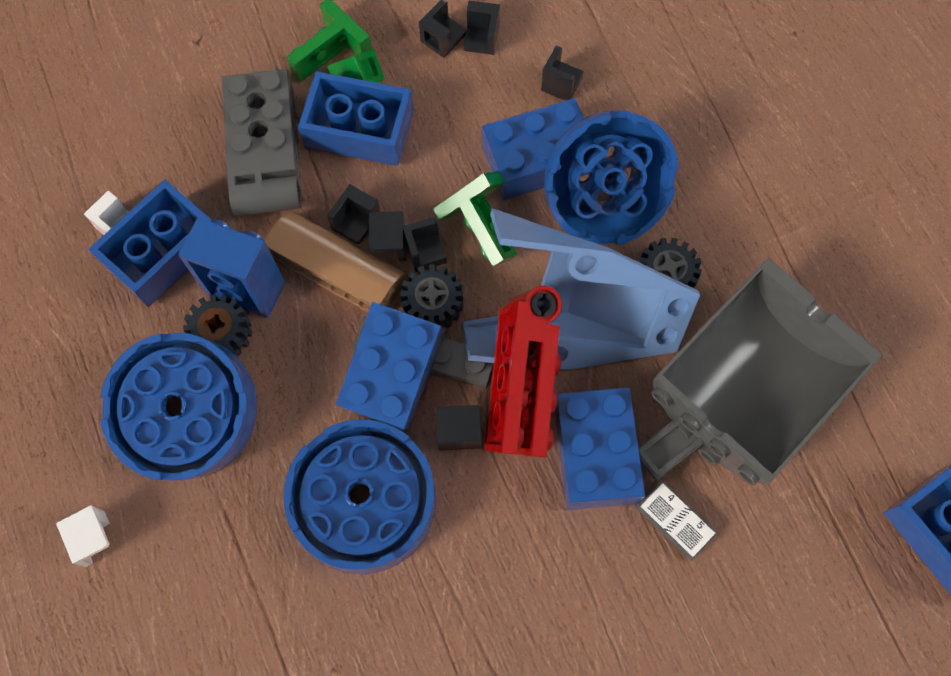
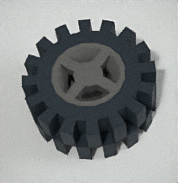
M660 238L658 244L656 241H653L648 249H644L639 263L660 273L666 272L670 274L671 278L695 288L702 269H699L701 260L700 258L695 259L697 252L694 248L690 251L687 250L689 245L687 242L684 241L679 246L677 245V238H672L670 243H667L666 238Z
M429 265L430 270L427 271L424 270V266L418 267V274L412 271L408 274L409 281L404 280L402 284L401 301L403 311L414 317L440 326L445 325L446 328L452 326V320L457 321L460 317L459 312L463 310V290L460 280H456V274L452 271L448 274L447 268L441 266L440 271L436 270L435 265Z

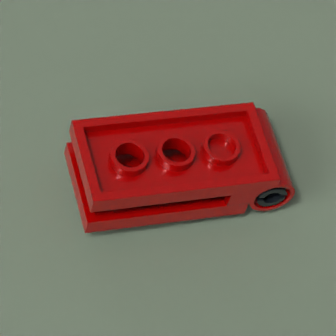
M538 286L517 295L509 301L507 306L499 309L484 451L546 458L547 450L549 451L552 447L553 430L549 427L551 413H554L557 406V393L553 391L554 378L560 371L561 356L557 354L560 326L549 324V322L554 321L559 316L562 309V301L557 291L549 286Z

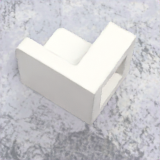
M107 191L84 215L104 235L129 211L126 210L115 195Z
M90 505L56 523L72 564L88 567L93 564L91 556L109 547V541L103 527L110 524L105 511Z

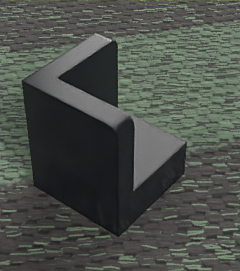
M440 0L419 21L420 42L445 58L465 37L466 28L448 16V2L445 0Z
M469 0L464 51L494 55L500 22V4Z
M556 45L543 68L541 91L566 101L572 99L583 78L584 71L561 62L562 47Z
M349 184L329 211L327 217L333 231L356 244H360L369 232V212H380L377 199Z
M403 211L369 212V249L371 252H397L399 261H406Z
M436 218L403 226L406 246L415 272H418V267L424 266L425 270L429 269V265L439 266L447 263L439 237Z
M480 405L448 406L436 409L437 444L440 451L481 449Z

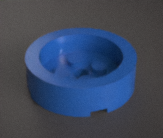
M188 333L157 334L147 337L128 348L110 369L100 397H103V419H100V423L110 449L128 468L142 476L156 480L197 479L223 469L240 454L247 444L257 415L255 387L248 370L240 359L224 346ZM178 396L182 401L181 414L172 417L168 414L166 405L171 397Z
M359 419L349 420L324 429L323 433L315 437L307 446L304 445L300 449L286 476L283 496L284 509L292 533H294L300 544L312 556L338 571L351 574H371L385 571L400 564L422 544L431 528L435 515L436 490L432 472L425 455L408 435L383 422ZM360 484L366 485L371 493L368 500L360 505L351 502L350 492L352 488Z

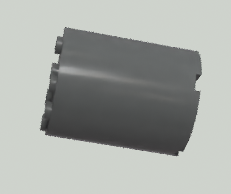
M767 258L655 376L653 380L654 390L651 392L653 398L662 406L672 421L676 418L680 420L681 424L676 428L681 430L687 439L694 434L697 438L704 440L705 443L699 447V454L705 461L714 466L719 463L753 486L756 483H771L882 357L878 350L837 315L821 310L816 304V298L770 258Z

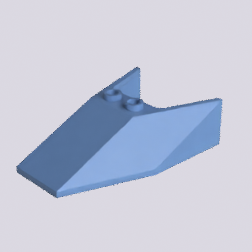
M493 208L491 209L490 216L499 245L551 251L541 286H549L556 290L562 301V309L559 316L554 321L549 322V324L560 326L557 354L561 356L560 369L573 370L678 351L700 297L698 290L608 247ZM499 316L462 323L461 329L468 361L494 363Z

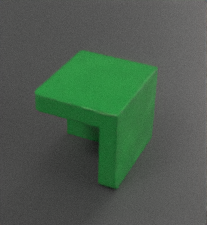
M374 49L327 66L330 74L375 83L385 80Z

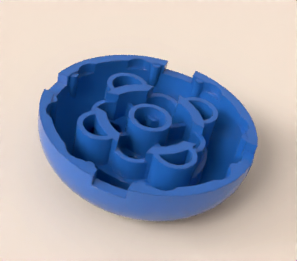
M607 110L583 118L562 135L553 148L547 162L544 188L547 204L553 217L568 234L596 244L615 243L619 245L640 237L661 219L674 197L676 191L674 188L676 170H679L675 147L667 133L658 124L635 112ZM614 146L613 154L607 157L609 147ZM631 167V173L627 180L624 170ZM589 172V176L585 181H579L582 173ZM601 192L609 194V199L604 201L597 200Z

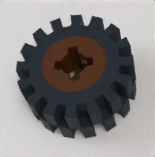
M216 294L210 295L211 301L209 302L204 297L199 299L198 301L201 306L197 308L193 304L189 308L193 313L192 316L185 315L184 320L188 325H183V331L214 341L229 349L232 353L235 352L237 356L242 354L243 352L240 347L243 345L247 348L250 343L247 336L252 337V330L249 327L252 324L242 306L235 299L230 300L226 295H222L221 299ZM220 322L218 326H216L215 328H211L212 326Z

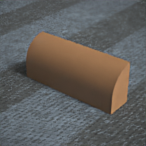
M295 212L283 215L264 239L275 262L366 312H369L372 302L390 307L401 290L404 280L408 279V273Z

